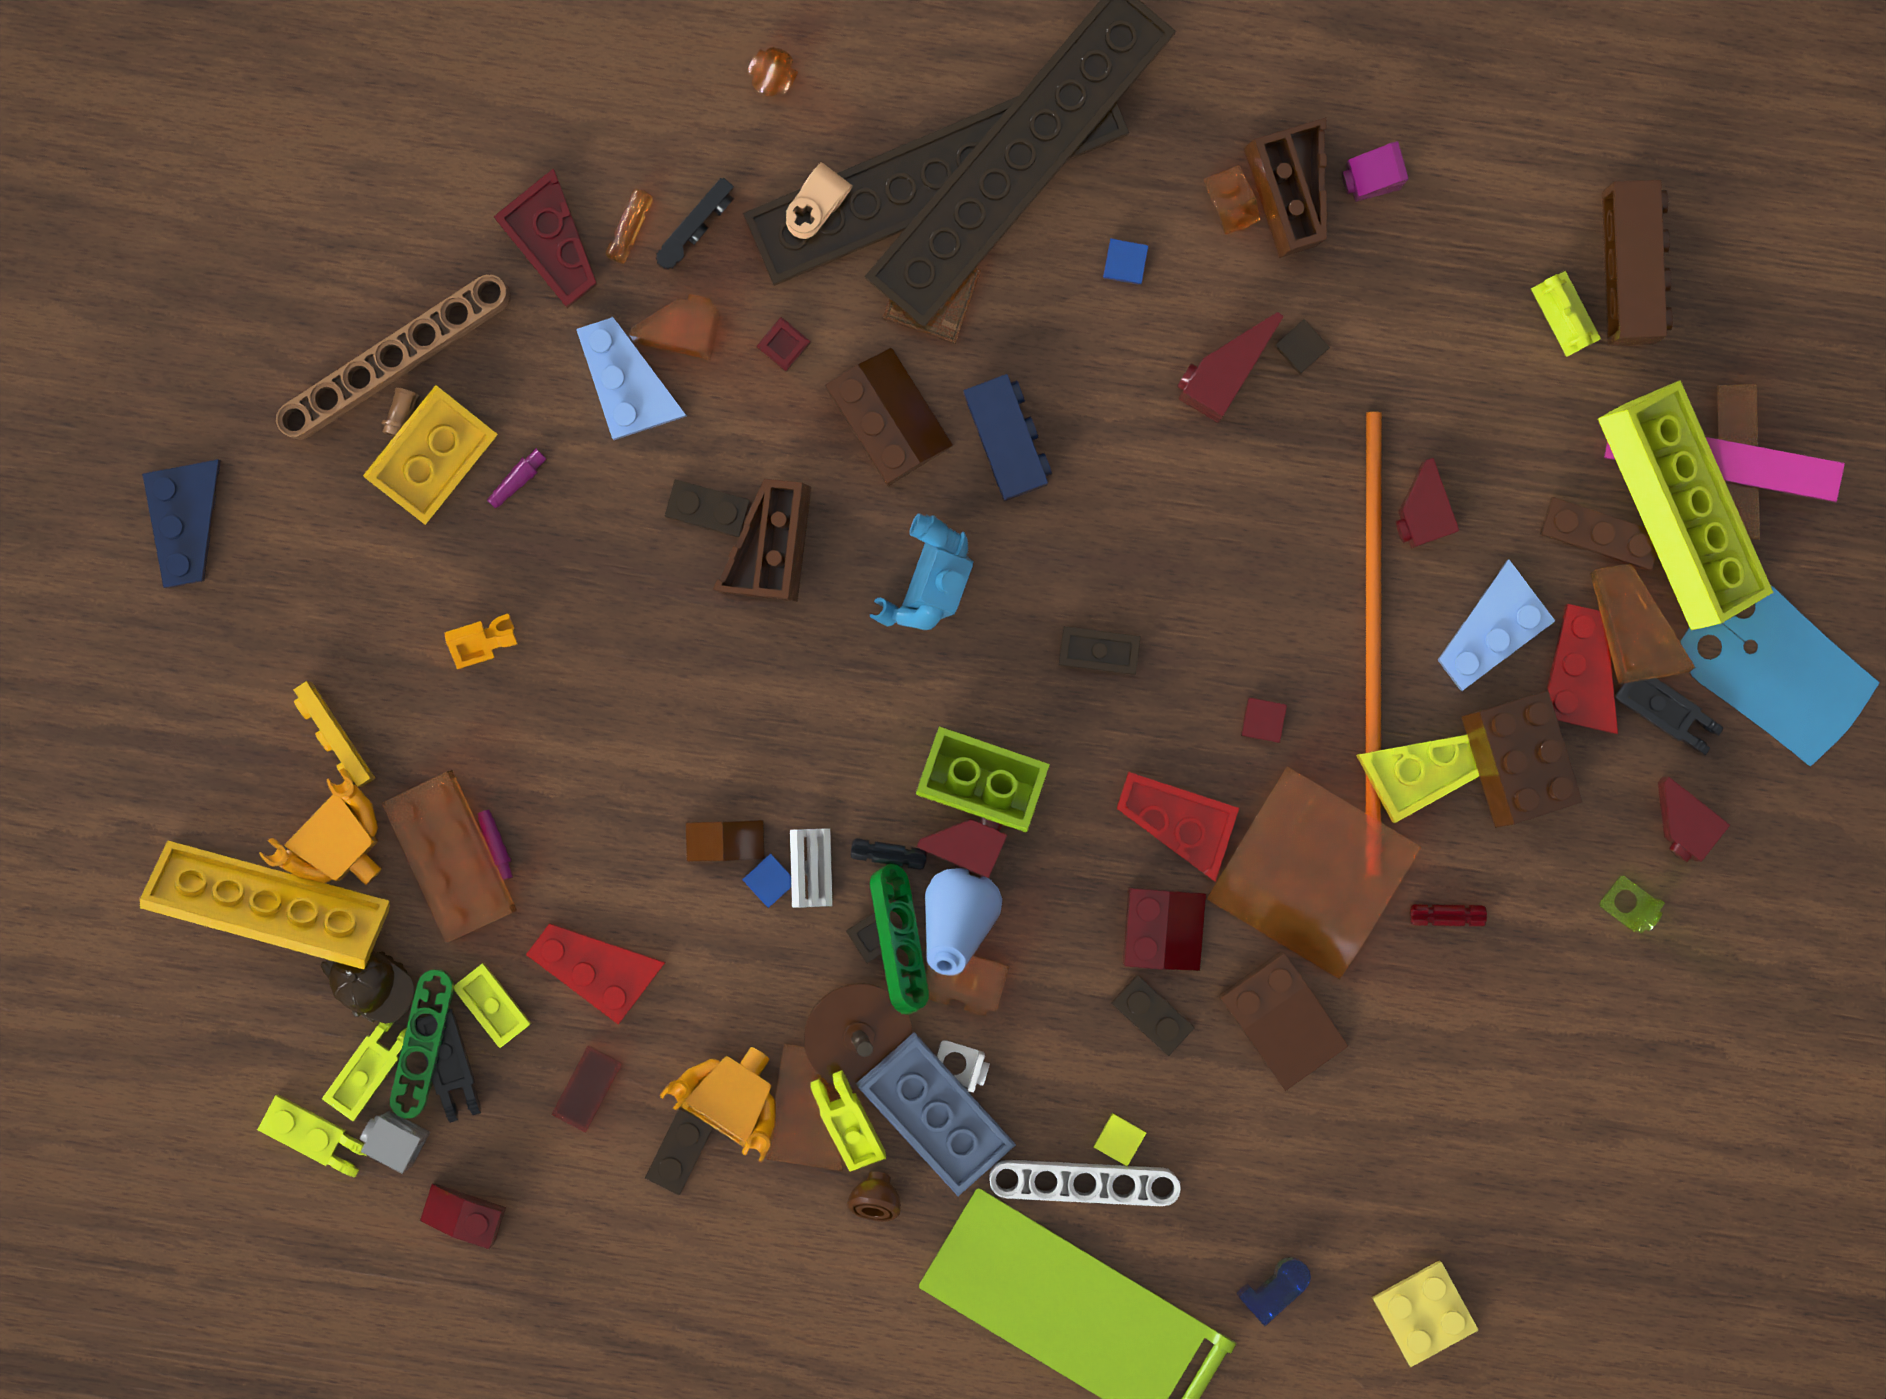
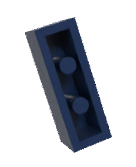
M1005 374L963 390L1003 501L1005 502L1047 486L1046 476L1052 475V471L1045 453L1038 455L1032 440L1039 437L1031 416L1024 419L1019 404L1025 402L1018 381L1010 383L1008 375Z

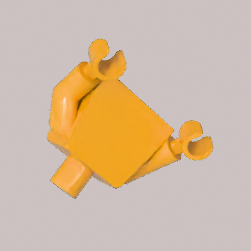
M339 770L341 776L345 779L340 785H335L329 778L327 779V784L333 795L284 844L289 850H285L274 838L268 840L271 845L277 848L276 852L271 856H266L262 852L259 853L260 857L268 865H279L282 869L299 878L327 883L332 879L340 881L351 871L364 885H368L381 872L382 869L367 855L378 842L375 837L378 826L373 805L363 792L353 784L347 770Z
M750 1047L740 1064L728 1056H725L721 1061L709 1059L687 1069L677 1080L670 1082L660 1095L662 1099L666 1094H671L677 1099V1103L673 1107L674 1110H678L682 1106L685 1110L744 1147L742 1150L743 1155L746 1156L748 1150L753 1148L758 1150L761 1155L758 1161L762 1162L770 1148V1138L775 1128V1099L769 1093L772 1085L759 1077L770 1060L764 1053Z

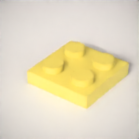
M1440 1260L1372 1297L1410 1367L1478 1331L1474 1320Z

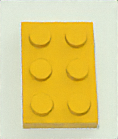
M435 385L363 476L426 525L498 434Z

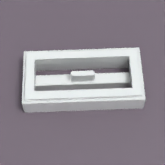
M830 829L790 830L792 907L832 906ZM804 837H807V860L804 863ZM805 875L808 876V899H805Z

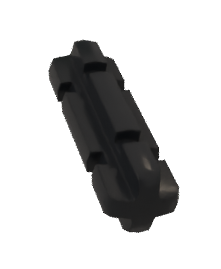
M854 839L851 848V858L862 861L872 859V862L895 864L903 867V864L909 865L908 868L921 870L924 869L926 864L927 851L911 847V850L905 849L906 846L876 841L875 844H871L869 840Z

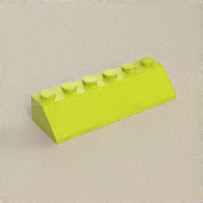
M1681 380L1625 403L1599 417L1598 421L1690 629L1695 630L1721 624L1774 593Z

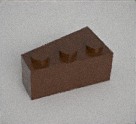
M1326 117L1256 138L1244 147L1279 258L1314 248L1327 239V190H1325V167L1327 166V154H1325Z
M764 478L744 521V528L736 545L732 547L729 553V560L720 579H717L713 591L723 594L798 602L811 486L802 482Z

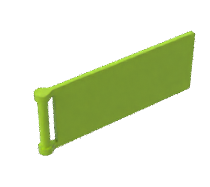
M977 1188L919 1284L921 1290L1102 1399H1168L1205 1338L1214 1345L1182 1399H1200L1227 1352L1231 1354L1237 1345L1229 1337L1207 1326L980 1188Z

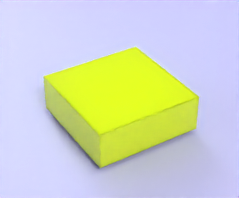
M1112 1113L1093 1147L1128 1167L1146 1132Z

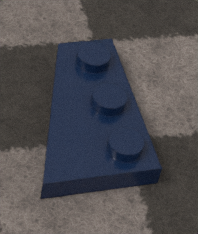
M219 459L142 474L163 588L177 587L205 580L211 536L209 533L216 500L217 475L219 474L221 464Z

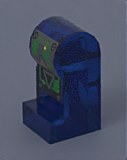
M1286 1257L1278 1262L1274 1274L1255 1291L1247 1283L1236 1294L1259 1321L1266 1326L1306 1290L1311 1280L1310 1270L1300 1259Z

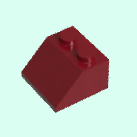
M980 817L979 821L968 819L920 838L917 847L989 878L1007 834L1000 831L1003 824Z
M1129 887L1123 965L1126 967L1200 971L1206 893Z

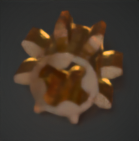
M775 47L768 48L766 52L760 49L757 55L753 56L747 69V73L754 75L752 79L753 87L758 92L767 96H775L779 91L786 94L788 88L792 87L798 71L791 68L793 64L792 57L786 51Z

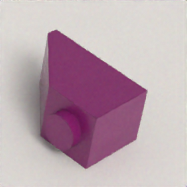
M1398 141L1349 159L1345 165L1346 170L1341 172L1346 193H1353L1355 202L1398 191L1408 180Z

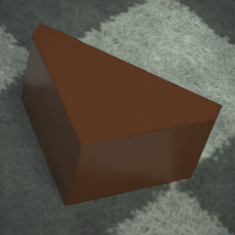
M763 820L686 823L687 861L765 859Z

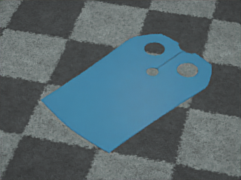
M1772 586L1771 588L1774 593L1755 603V611L1749 618L1741 619L1733 616L1723 622V624L1691 630L1689 627L1681 639V647L1684 660L1692 677L1760 726L1809 766H1812L1851 727L1880 683L1827 638ZM1705 635L1718 637L1722 644L1720 655L1711 660L1701 657L1697 649L1699 640ZM1752 639L1756 641L1758 649L1755 653L1748 654L1745 652L1743 645L1747 640Z

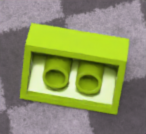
M939 726L916 795L1027 833L1050 764Z

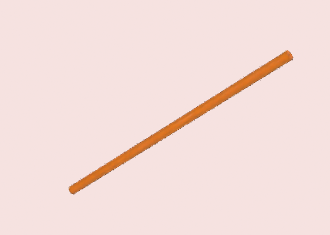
M1366 412V753L1381 750L1382 412ZM1366 775V876H1381V800Z

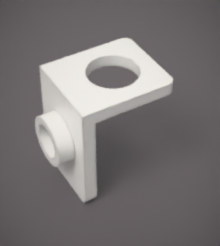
M943 1040L937 1057L943 1063L944 1058L949 1053H961L966 1059V1068L962 1073L954 1076L964 1087L968 1088L969 1092L974 1093L976 1084L984 1085L990 1063L983 1062L985 1052Z

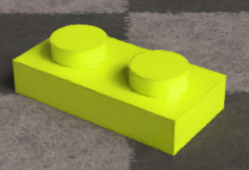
M482 963L454 985V991L499 1048L503 1047L532 1024L485 963Z

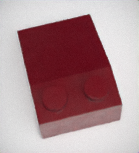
M1276 312L1203 358L1198 367L1191 363L1177 386L1183 390L1179 400L1218 423L1284 316Z

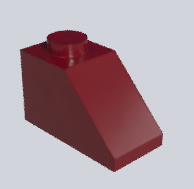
M1434 458L1421 463L1398 512L1400 520L1396 521V527L1403 543L1409 541L1411 548L1459 531Z
M1662 777L1658 782L1664 837L1672 843L1669 850L1686 863L1690 859L1702 862L1729 828L1730 824L1673 779Z
M432 1183L420 1221L453 1238L490 1249L495 1243L506 1207Z

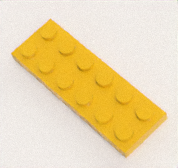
M167 841L140 897L141 909L360 969H365L390 906V901L322 882L302 879L293 874L172 841Z

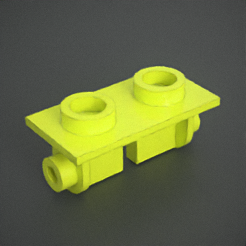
M1566 271L1556 274L1531 288L1566 357L1601 340Z

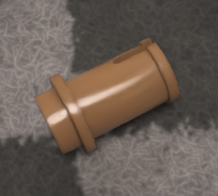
M395 388L387 419L381 422L384 426V434L391 437L397 434L413 414L416 402L419 399L418 394L402 388Z

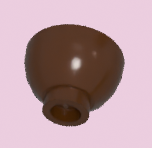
M882 1172L868 1173L867 1179L860 1182L852 1190L847 1201V1207L853 1214L871 1221H891L897 1218L901 1212L900 1198L896 1189L890 1184L891 1177Z

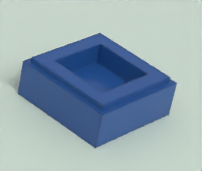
M1110 238L1103 278L1141 285L1148 245Z
M772 853L742 879L767 908L792 887L791 874Z

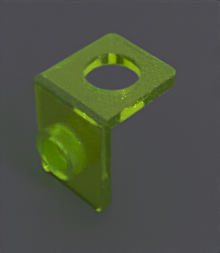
M1620 876L1600 901L1599 905L1631 931L1642 934L1645 929L1650 931L1660 920L1663 914L1660 910L1665 902L1651 897L1628 878ZM1622 890H1629L1636 896V906L1628 913L1620 912L1614 903L1615 896Z

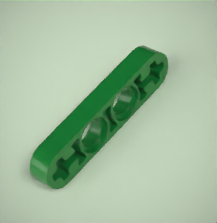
M889 864L872 874L870 889L891 1004L898 1012L907 1015L914 1013L927 1004L929 990L909 879L906 872L900 866ZM891 911L900 916L902 920L901 929H897L891 923ZM898 948L907 954L909 959L908 967L903 966L898 961L896 956ZM906 993L912 994L913 999L911 996H907Z
M432 969L425 972L417 983L390 1096L391 1109L401 1118L410 1119L418 1116L425 1109L454 992L452 977L442 969ZM435 976L441 977L440 984L446 986V991L439 992L435 1000V1004L443 1005L441 1012L433 1007H420L421 999L424 1002H429L431 989L426 988L425 985L426 981H433ZM421 1014H431L436 1018L437 1029L434 1034L424 1036L418 1032L416 1020ZM412 1052H422L427 1056L428 1067L421 1074L411 1072L407 1066V1058ZM403 1076L410 1080L425 1081L424 1087L418 1084L415 1085L413 1098L419 1100L418 1106H412L409 1111L404 1110V1103L398 1101L399 1095L402 1096L408 1092L410 1084L409 1082L402 1083Z

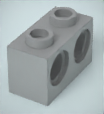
M389 1110L383 1115H376L374 1119L369 1120L360 1137V1140L365 1142L361 1152L403 1174L415 1163L430 1131L397 1116Z

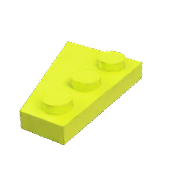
M1468 735L1356 755L1392 823L1404 819L1479 777Z

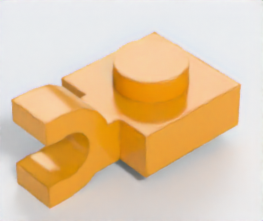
M509 613L495 618L489 625V628L484 629L482 622L479 621L444 632L446 644L457 669L494 658L493 649L510 647L517 644V639L513 632L514 625Z

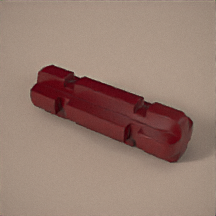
M1414 904L1410 909L1411 924L1417 926H1428V923H1432L1433 926H1465V923H1469V926H1485L1487 910L1482 905H1469V908H1465V905H1432V907H1428L1427 904Z

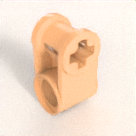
M819 163L787 209L786 225L789 232L800 239L813 237L831 213H834L841 205L853 185L824 163ZM806 211L811 212V225L806 222L802 223L801 226L797 225V212L801 215L805 214Z

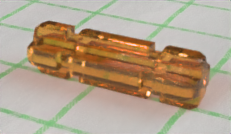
M640 189L633 190L628 201L630 206L625 208L614 232L615 240L614 242L610 241L606 250V256L609 259L622 264L626 262L630 253L628 247L630 244H634L645 219L644 211L648 212L653 201V197L649 193Z

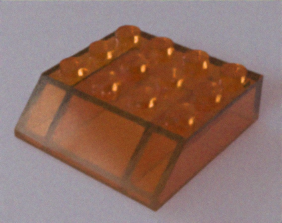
M1286 766L1208 895L1207 900L1340 980L1361 949L1422 847Z

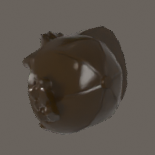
M372 950L365 969L327 959L326 962L323 961L321 963V968L329 979L333 996L344 1006L352 1010L353 1015L356 1017L362 1015L373 1023L375 1021L384 1024L393 1023L406 1013L412 1003L415 986L402 963L394 961L392 956L385 955L383 951L375 952Z

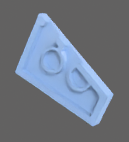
M613 317L576 329L613 440L686 417V414Z
M1509 559L1506 560L1489 588L1486 589L1471 614L1461 625L1438 659L1460 691H1463L1555 622L1554 618Z

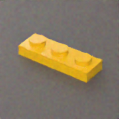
M305 681L293 689L298 696L294 700L297 709L306 720L312 717L319 728L315 735L320 744L327 752L333 750L341 763L336 765L338 771L340 769L347 770L352 782L357 787H363L376 779L314 684Z

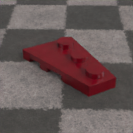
M553 168L493 217L568 309L594 288L597 282Z

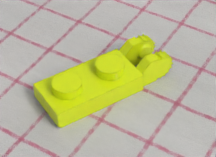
M380 1022L373 1033L365 1037L322 1098V1100L352 1121L357 1119L400 1058L398 1055L402 1050L406 1029L401 1031L397 1041L390 1050L378 1042L385 1032L389 1031L394 1022L387 1024Z
M839 1071L833 1074V1083L841 1098L830 1102L826 1088L820 1079L810 1082L813 1096L820 1108V1116L849 1171L851 1172L886 1159L885 1149L856 1093H852L844 1073Z
M278 1094L275 1095L257 1129L325 1166L330 1165L332 1168L353 1178L356 1177L359 1169L353 1163L334 1155L339 1143L355 1154L367 1156L361 1152L364 1143L346 1134V1130Z

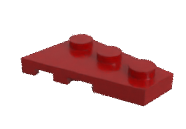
M1566 604L1547 685L1557 720L1618 734L1606 612Z
M1128 772L1116 809L1216 882L1239 808Z
M551 923L548 924L526 953L529 958L618 1025L666 963Z

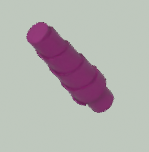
M537 448L526 459L522 457L512 468L511 472L502 480V483L493 491V494L487 501L495 509L500 507L508 497L510 498L529 479H532L538 473L537 469L547 458Z
M490 810L478 813V820L482 829L481 833L485 842L484 846L490 868H494L498 882L513 878L509 866L511 858H509L506 846L503 844L495 820L492 818Z

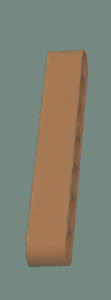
M483 275L284 404L276 415L278 429L295 440H303L310 437L504 310L510 300L508 287L497 276ZM490 284L499 286L501 290L499 299L491 304L484 303L481 299L482 290ZM458 305L467 307L468 317L466 321L459 325L451 324L449 321L451 309ZM423 327H432L435 330V339L428 346H420L417 342V333ZM391 348H400L403 353L402 362L396 367H387L384 362V356ZM359 369H367L370 373L369 384L364 388L356 389L352 384L353 374ZM327 390H335L338 395L337 404L332 409L323 410L320 406L321 395ZM295 411H302L305 416L304 426L298 431H291L287 425L289 415Z

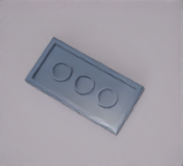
M915 1032L856 1083L865 1096L957 1196L962 1194L1016 1146L1008 1134Z

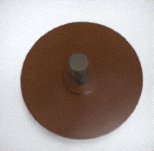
M866 983L848 984L826 994L812 1009L804 1030L805 1051L812 1067L823 1079L834 1085L833 1074L842 1071L851 1089L857 1090L859 1088L856 1083L913 1033L912 1024L908 1014H902L893 1007L889 998V992L886 989Z

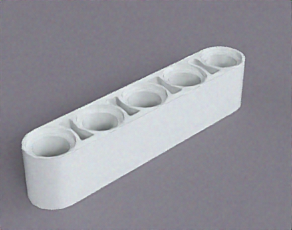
M1001 1160L992 1167L989 1175L990 1186L993 1192L999 1197L1009 1199L1168 1206L1177 1200L1181 1190L1180 1183L1175 1174L1169 1169L1162 1167H1127L1123 1165ZM1003 1169H1011L1018 1175L1016 1185L1010 1189L1001 1188L996 1183V1175ZM1050 1171L1055 1174L1057 1181L1051 1190L1043 1191L1036 1187L1034 1183L1035 1177L1040 1172ZM1089 1173L1094 1176V1188L1086 1193L1078 1192L1073 1185L1077 1175ZM1128 1175L1133 1178L1134 1187L1131 1192L1125 1195L1117 1194L1112 1188L1116 1177ZM1159 1177H1167L1172 1180L1173 1184L1172 1191L1163 1197L1156 1196L1151 1190L1152 1183Z

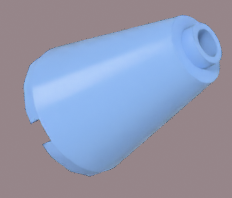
M946 869L936 874L925 893L927 961L932 969L945 975L958 974L965 968L1001 913L1003 899L999 888L987 877L981 875V879L968 875L970 871L968 869Z

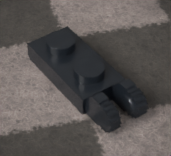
M725 178L718 180L661 246L662 249L658 250L656 260L660 267L668 270L670 268L673 269L676 263H679L684 258L683 246L687 241L695 245L709 229L704 224L707 218L713 212L720 216L734 200L729 194L734 186Z
M1637 665L1634 666L1614 696L1617 701L1675 740H1681L1705 756L1710 747L1700 738L1687 732L1693 721L1695 720L1706 731L1718 736L1724 729L1720 724L1702 713V708Z
M453 1008L449 1009L432 1080L436 1095H440L446 1117L450 1123L458 1120V1109L450 1091L463 1087L466 1104L472 1115L481 1113L477 1092L473 1085L475 1079ZM433 1015L419 1018L416 1020V1028L420 1034L430 1036L436 1032L437 1020ZM424 1054L428 1066L427 1056Z

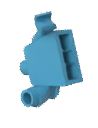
M917 514L911 524L909 534L925 542L904 602L898 608V606L883 598H877L874 602L883 606V610L879 615L870 614L872 619L887 627L897 622L901 626L930 630L941 619L954 615L973 567V561L967 556L968 539L965 532L961 534L956 533V531H953L951 528L949 529L944 522L934 515L924 516Z

